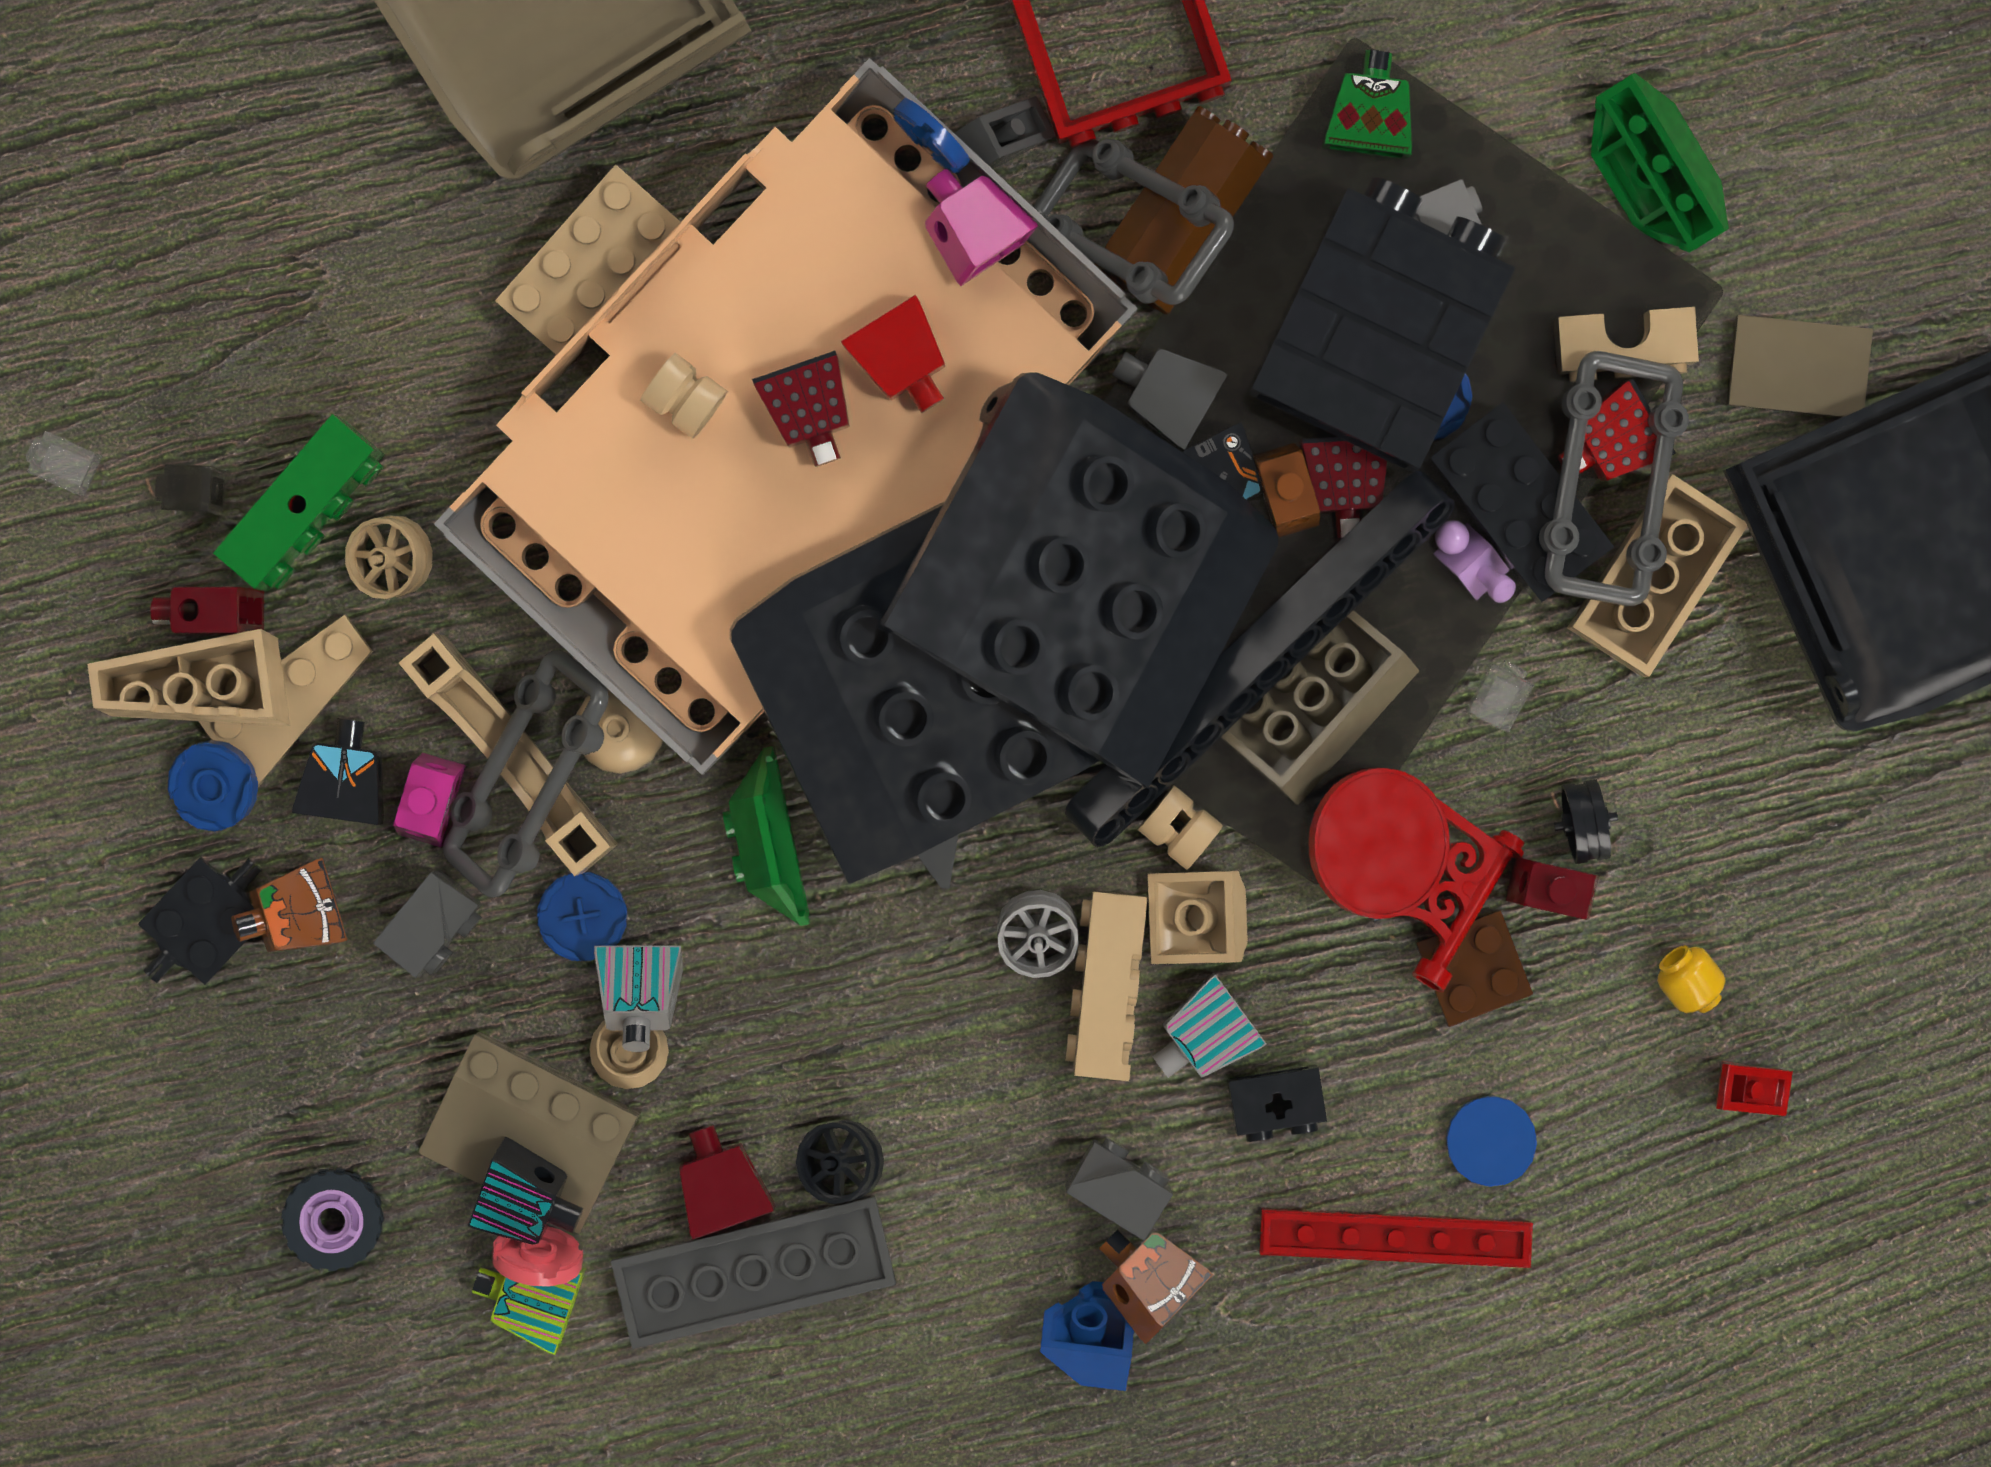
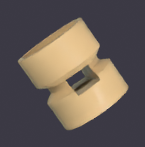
M674 353L658 371L640 400L660 415L667 412L673 414L672 424L694 439L716 412L728 391L708 376L697 379L696 368L677 353Z
M1173 785L1137 830L1157 846L1165 843L1168 846L1167 854L1188 870L1216 837L1223 825L1204 809L1196 812L1193 809L1194 801ZM1175 818L1185 824L1178 833L1170 825Z

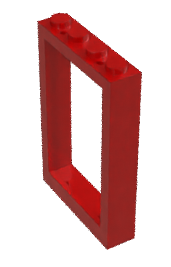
M1010 0L1058 143L1062 144L1069 141L1071 148H1074L1086 142L1096 140L1094 132L1112 127L1114 133L1122 132L1138 126V117L1155 112L1157 119L1181 111L1180 103L1198 98L1199 104H1203L1225 96L1223 88L1229 87L1232 79L1205 0L1181 1L1206 75L1071 121L1030 0Z

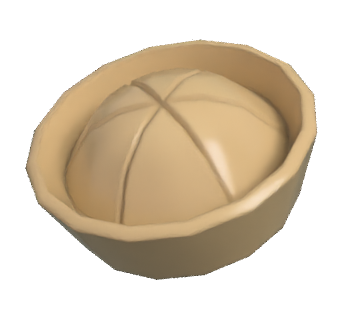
M605 1020L602 1021L593 1033L589 1048L591 1064L599 1077L611 1086L623 1089L643 1087L655 1080L665 1068L669 1053L667 1037L663 1030H650V1048L648 1050L631 1052L622 1047L623 1031L606 1029Z

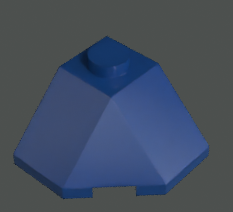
M1092 1281L1079 1289L1078 1295L1063 1305L1058 1302L1044 1311L1040 1353L1081 1386L1126 1391L1132 1358L1134 1330L1103 1290L1102 1284L1104 1282Z

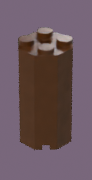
M1198 106L1155 172L1184 188L1191 185L1205 186L1219 198L1220 207L1227 210L1234 217L1268 164L1274 158V155L1254 141L1250 144L1247 143L1246 139L1249 133L1237 124L1226 120L1223 126L1219 124L1221 120L1216 115ZM1144 187L1104 248L1132 264L1137 262H1151L1167 275L1168 284L1174 286L1215 225L1209 223L1203 227L1194 226L1180 213L1179 205ZM1094 263L1118 287L1128 290L1125 280ZM1159 299L1152 303H1144L1167 317L1176 305L1166 304Z

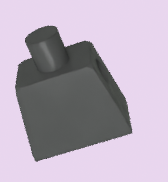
M1160 348L1149 365L1125 352L1112 376L1135 388L1126 406L1180 451H1184L1228 375L1221 370Z

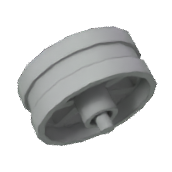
M1044 890L1025 891L1011 898L1001 909L997 921L999 953L1006 965L1015 972L1032 978L1050 977L1064 970L1074 959L1079 946L1077 919L1070 904L1059 895ZM1043 908L1040 915L1030 916L1027 912L1028 909ZM1051 911H1055L1065 918L1049 925L1047 921ZM1015 915H1019L1026 927L1006 925ZM1071 929V937L1068 944L1051 936ZM1004 937L1025 939L1014 950H1011ZM1049 946L1059 951V953L1049 958H1044V952ZM1029 949L1037 954V959L1022 957V955Z

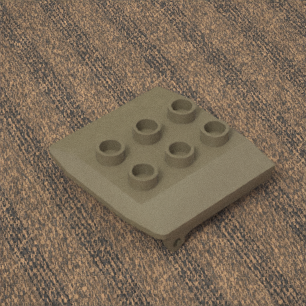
M374 0L451 123L496 173L508 180H518L528 175L752 33L745 17L738 10L733 0Z

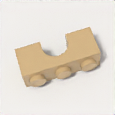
M1695 307L1647 311L1643 314L1644 336L1641 342L1633 348H1622L1610 341L1605 331L1604 314L1558 317L1553 320L1557 375L1569 374V382H1576L1580 361L1586 354L1593 351H1603L1668 364L1675 367L1680 374L1687 373V365L1699 362ZM1597 369L1596 372H1601V371H1606V370ZM1614 372L1616 379L1636 377Z

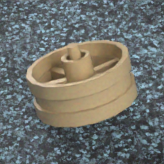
M389 515L373 518L361 523L351 533L345 547V565L350 579L360 591L372 598L390 599L415 592L427 581L432 568L433 550L427 534L418 523L405 516ZM378 525H391L387 542L377 528ZM401 533L408 540L409 545L398 544ZM369 536L376 546L371 551L366 550ZM411 552L413 554L412 566L407 564L410 557L409 553ZM365 558L368 559L370 566L373 568L370 572ZM396 569L409 577L401 588H399ZM384 570L388 589L376 582V579Z

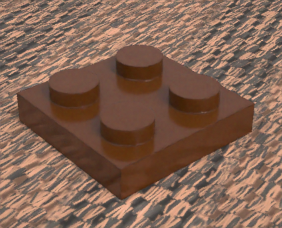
M1501 910L1475 919L1446 969L1453 977L1444 992L1434 990L1448 1027L1533 995ZM1436 934L1415 942L1420 957L1431 960L1440 945Z

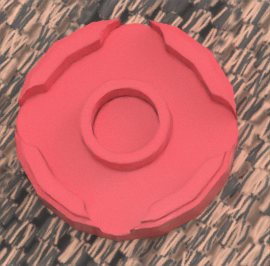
M548 1227L539 1244L535 1245L497 1236L493 1242L492 1263L501 1275L514 1282L530 1286L549 1287L565 1284L578 1276L582 1269L583 1250L578 1249L579 1242L572 1235L560 1229Z

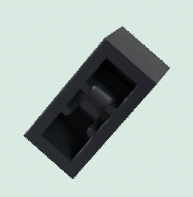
M1317 1065L1227 1079L1235 1132L1237 1136L1246 1135L1247 1142L1271 1139L1274 1137L1273 1130L1291 1128L1292 1135L1318 1131L1317 1123L1327 1122L1320 1072ZM1279 1093L1283 1100H1290V1105L1283 1107V1115L1276 1116L1272 1109H1265V1104L1273 1101L1272 1094Z

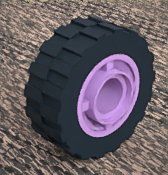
M326 1168L304 1177L291 1191L282 1210L281 1219H283V1226L281 1228L283 1236L285 1235L287 1238V1246L290 1251L293 1250L298 1255L297 1258L301 1262H307L312 1265V1268L318 1270L324 1268L328 1269V1271H337L339 1268L345 1267V1269L353 1267L355 1263L364 1260L371 1250L374 1249L382 1231L384 1212L381 1209L382 1202L379 1195L375 1194L373 1191L374 1187L369 1181L366 1183L361 1179V1175L355 1172L353 1174L346 1172V1169L337 1168L336 1170H329ZM328 1208L338 1209L345 1217V1226L336 1231L326 1229L321 1223V1212Z

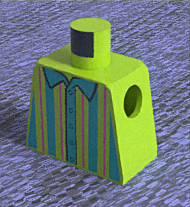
M480 1267L472 1293L496 1301L490 1319L492 1323L547 1353L556 1355L586 1268L582 1267L578 1276L569 1282L548 1287L530 1286L514 1282L500 1273Z

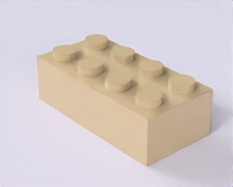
M615 164L495 301L557 355L636 269L680 224V221Z
M1669 475L1659 532V539L1664 543L1667 550V558L1664 565L1653 572L1648 597L1636 606H1623L1586 598L1567 629L1639 676L1650 677L1747 528L1746 522L1675 475ZM1645 509L1597 582L1632 588L1635 570L1628 564L1626 552L1629 544L1641 535Z

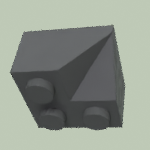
M442 870L431 872L373 944L413 977L417 978L426 973L432 975L434 972L437 973L453 954L447 947L458 934L466 938L482 917L476 912L482 906V903Z
M1107 1137L1103 1144L1093 1139L1065 1184L1066 1193L1145 1241L1173 1196L1171 1187L1167 1184L1170 1180L1167 1178L1168 1175L1146 1161L1141 1168L1126 1159L1129 1151Z

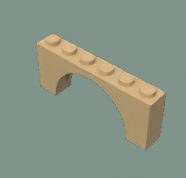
M433 634L403 658L399 664L423 694L437 704L488 759L512 715L447 636ZM524 731L501 772V776L513 789L528 811H530L554 766ZM566 782L541 830L547 844L571 873L577 876L586 872L615 848L618 843Z

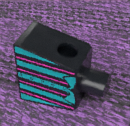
M505 1137L491 1159L468 1227L535 1245L539 1244L550 1224L573 1233L584 1208L560 1198L567 1180L565 1171L514 1140Z

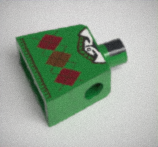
M1366 50L1363 75L1345 73L1326 130L1322 149L1405 160L1410 157L1412 138L1409 81L1390 78L1392 53Z

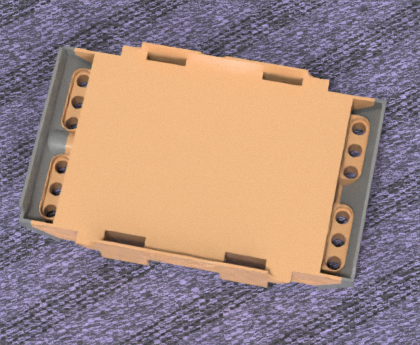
M869 58L793 142L774 127L750 153H745L600 310L521 392L522 396L496 425L512 442L478 479L454 501L434 525L444 533V536L684 761L689 762L699 773L704 775L752 727L751 725L764 712L730 641V628L735 619L792 577L945 502L980 437L983 423L979 421L981 409L992 392L1001 386L1011 383L1021 373L1038 372L1070 385L1095 360L1137 312L1138 308L1125 297V293L895 77L883 66L880 68ZM908 98L927 111L966 151L970 162L959 173H952L963 188L980 176L989 177L1038 224V227L1027 241L1019 247L1020 257L1015 263L1005 265L997 262L961 287L957 283L925 227V221L937 205L940 204L930 198L926 185L933 177L945 169L932 159L931 154L933 151L924 146L921 147L919 144L916 145L895 121L893 109L902 99ZM873 118L883 120L888 126L886 135L876 141L869 140L862 134L865 122ZM905 149L916 151L921 157L918 168L910 172L900 170L895 164V158L899 152ZM749 175L764 191L713 245L697 229ZM1042 272L1051 277L1053 288L1048 294L1037 296L1030 292L1027 281L1034 273ZM914 295L917 296L945 362V367L931 376L944 399L923 413H920L907 391L897 398L890 400L849 355L841 343L845 338ZM1076 303L1082 306L1086 312L1084 323L1077 327H1070L1064 324L1061 320L1060 311L1065 305ZM594 340L610 356L572 397L556 411L541 396ZM836 351L840 364L850 427L832 433L841 458L815 467L806 442L790 448L787 446L758 394L752 379ZM674 353H677L696 368L697 379L708 376L728 391L716 412L694 439L672 424L673 414L667 412L660 415L640 400L658 371ZM501 514H510L515 520V531L510 537L499 539L493 533V521ZM533 545H543L549 554L548 562L542 569L532 570L526 564V552ZM574 575L581 581V594L575 600L565 601L559 595V583L564 577ZM634 637H641L648 645V655L639 663L630 662L624 653L625 644ZM666 668H674L681 675V686L672 694H665L659 689L657 684L659 673ZM702 698L710 701L715 710L712 721L705 725L695 723L690 715L692 704Z

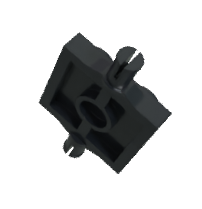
M200 857L138 923L142 929L156 940L162 951L144 969V972L150 976L160 964L163 965L151 978L153 981L159 983V980L176 964L188 969L206 985L247 941L239 942L237 940L231 916L254 909L244 889L263 871L258 864L244 877L243 875L255 863L252 859L247 858V861L230 877L218 872L204 858Z

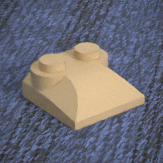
M1239 871L1148 874L1151 964L1242 962L1248 936L1246 889Z

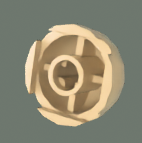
M607 689L609 695L608 705L598 723L604 732L603 744L598 751L584 755V757L602 771L622 774L638 770L654 759L663 744V740ZM590 696L585 698L576 715L583 714L590 701Z

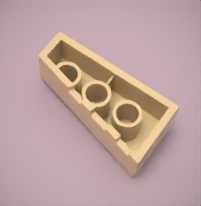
M262 629L87 664L93 708L112 717L290 726L278 638Z
M1092 890L1091 900H1082L1080 926L1088 927L1087 944H1079L1076 954L1075 971L1083 972L1082 990L1073 989L1070 1016L1079 1018L1077 1035L1068 1034L1065 1061L1074 1062V1076L1129 1081L1131 1065H1128L1134 1038V1006H1136L1140 975V970L1138 969L1139 961H1141L1147 896Z

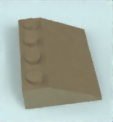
M1353 610L1221 738L1296 805H1299L1416 676L1419 669L1400 648Z
M478 1032L474 1035L454 1074L418 1153L482 1185L491 1159L504 1138L508 1137L565 1171L567 1180L560 1198L584 1208L574 1231L580 1234L641 1112L482 1032Z

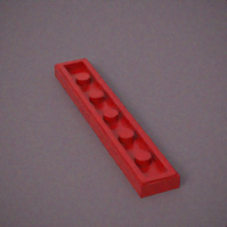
M1261 1208L1259 1254L1531 1268L1533 1223L1531 1221Z

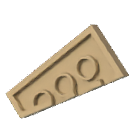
M343 615L281 660L290 726L199 721V723L211 740L230 743L246 755L254 766L259 787L271 770L279 764L290 751L293 744L312 725L320 712L339 693L373 651L349 617Z

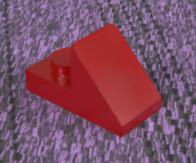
M1722 1061L1715 1103L1716 1109L1786 1116L1793 1071Z

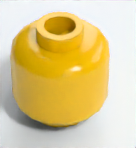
M1683 945L1673 949L1662 959L1659 965L1660 972L1657 981L1662 991L1677 1010L1684 1013L1696 1011L1706 1013L1718 1005L1722 998L1720 993L1724 988L1726 979L1721 969L1706 950L1700 947L1689 948Z

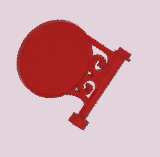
M1389 768L1363 769L1347 775L1338 781L1320 801L1313 816L1309 832V856L1312 870L1322 890L1335 904L1354 915L1368 918L1386 919L1397 916H1409L1426 924L1437 935L1440 945L1431 960L1421 958L1412 975L1422 984L1438 992H1444L1453 977L1446 969L1512 857L1515 859L1523 857L1524 852L1522 848L1525 844L1519 837L1505 830H1501L1498 836L1493 835L1491 838L1436 798L1434 793L1419 779L1406 772ZM1448 823L1469 837L1477 845L1479 851L1478 862L1467 873H1462L1457 869L1455 864L1456 857L1462 852L1464 857L1460 861V866L1468 868L1476 861V851L1471 844L1466 842L1450 844ZM1443 874H1445V876L1450 881L1441 880ZM1443 891L1450 892L1456 898L1459 905V912L1450 928L1441 919L1449 918L1454 913L1455 905L1451 899L1442 898L1440 900L1441 909L1437 906V897ZM1424 902L1425 910H1424V909H1421V908H1417L1419 905H1421V904Z

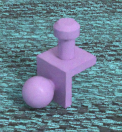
M1449 520L1437 529L1435 541L1439 549L1433 554L1458 577L1475 600H1478L1487 591L1488 595L1497 603H1503L1513 596L1516 588L1515 582L1505 575L1510 569L1492 545L1467 523L1464 525L1456 520Z

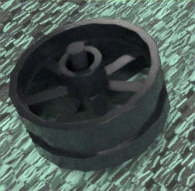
M1597 779L1584 781L1583 784L1575 785L1570 783L1561 785L1563 814H1561V822L1554 823L1555 832L1563 830L1565 837L1568 839L1574 863H1587L1591 859H1610V822L1618 821L1617 812L1608 813Z
M850 1120L816 1126L803 1138L798 1147L796 1158L798 1176L806 1191L819 1201L831 1204L860 1199L873 1191L882 1177L884 1165L882 1147L874 1133L863 1124ZM840 1128L849 1132L842 1148H840L833 1129ZM823 1134L830 1150L829 1153L816 1149V1145ZM856 1140L859 1141L865 1154L858 1155L852 1149ZM814 1158L821 1160L822 1170L819 1173H816ZM866 1161L867 1165L863 1178L855 1169L858 1167L859 1162ZM845 1174L858 1186L856 1191L848 1195H844ZM829 1175H834L833 1192L821 1182Z

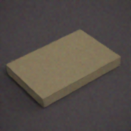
M1737 315L1735 319L1726 406L1839 418L1865 408L1873 329Z

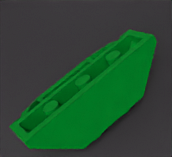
M1636 73L1629 75L1596 96L1591 156L1635 230L1640 234L1663 243L1677 246L1679 249L1689 253L1727 231L1729 226L1722 181L1676 104Z
M775 746L765 747L729 800L730 811L723 812L728 839L736 837L739 855L732 856L734 873L737 883L745 881L748 892L800 926L808 925L811 923L776 750Z

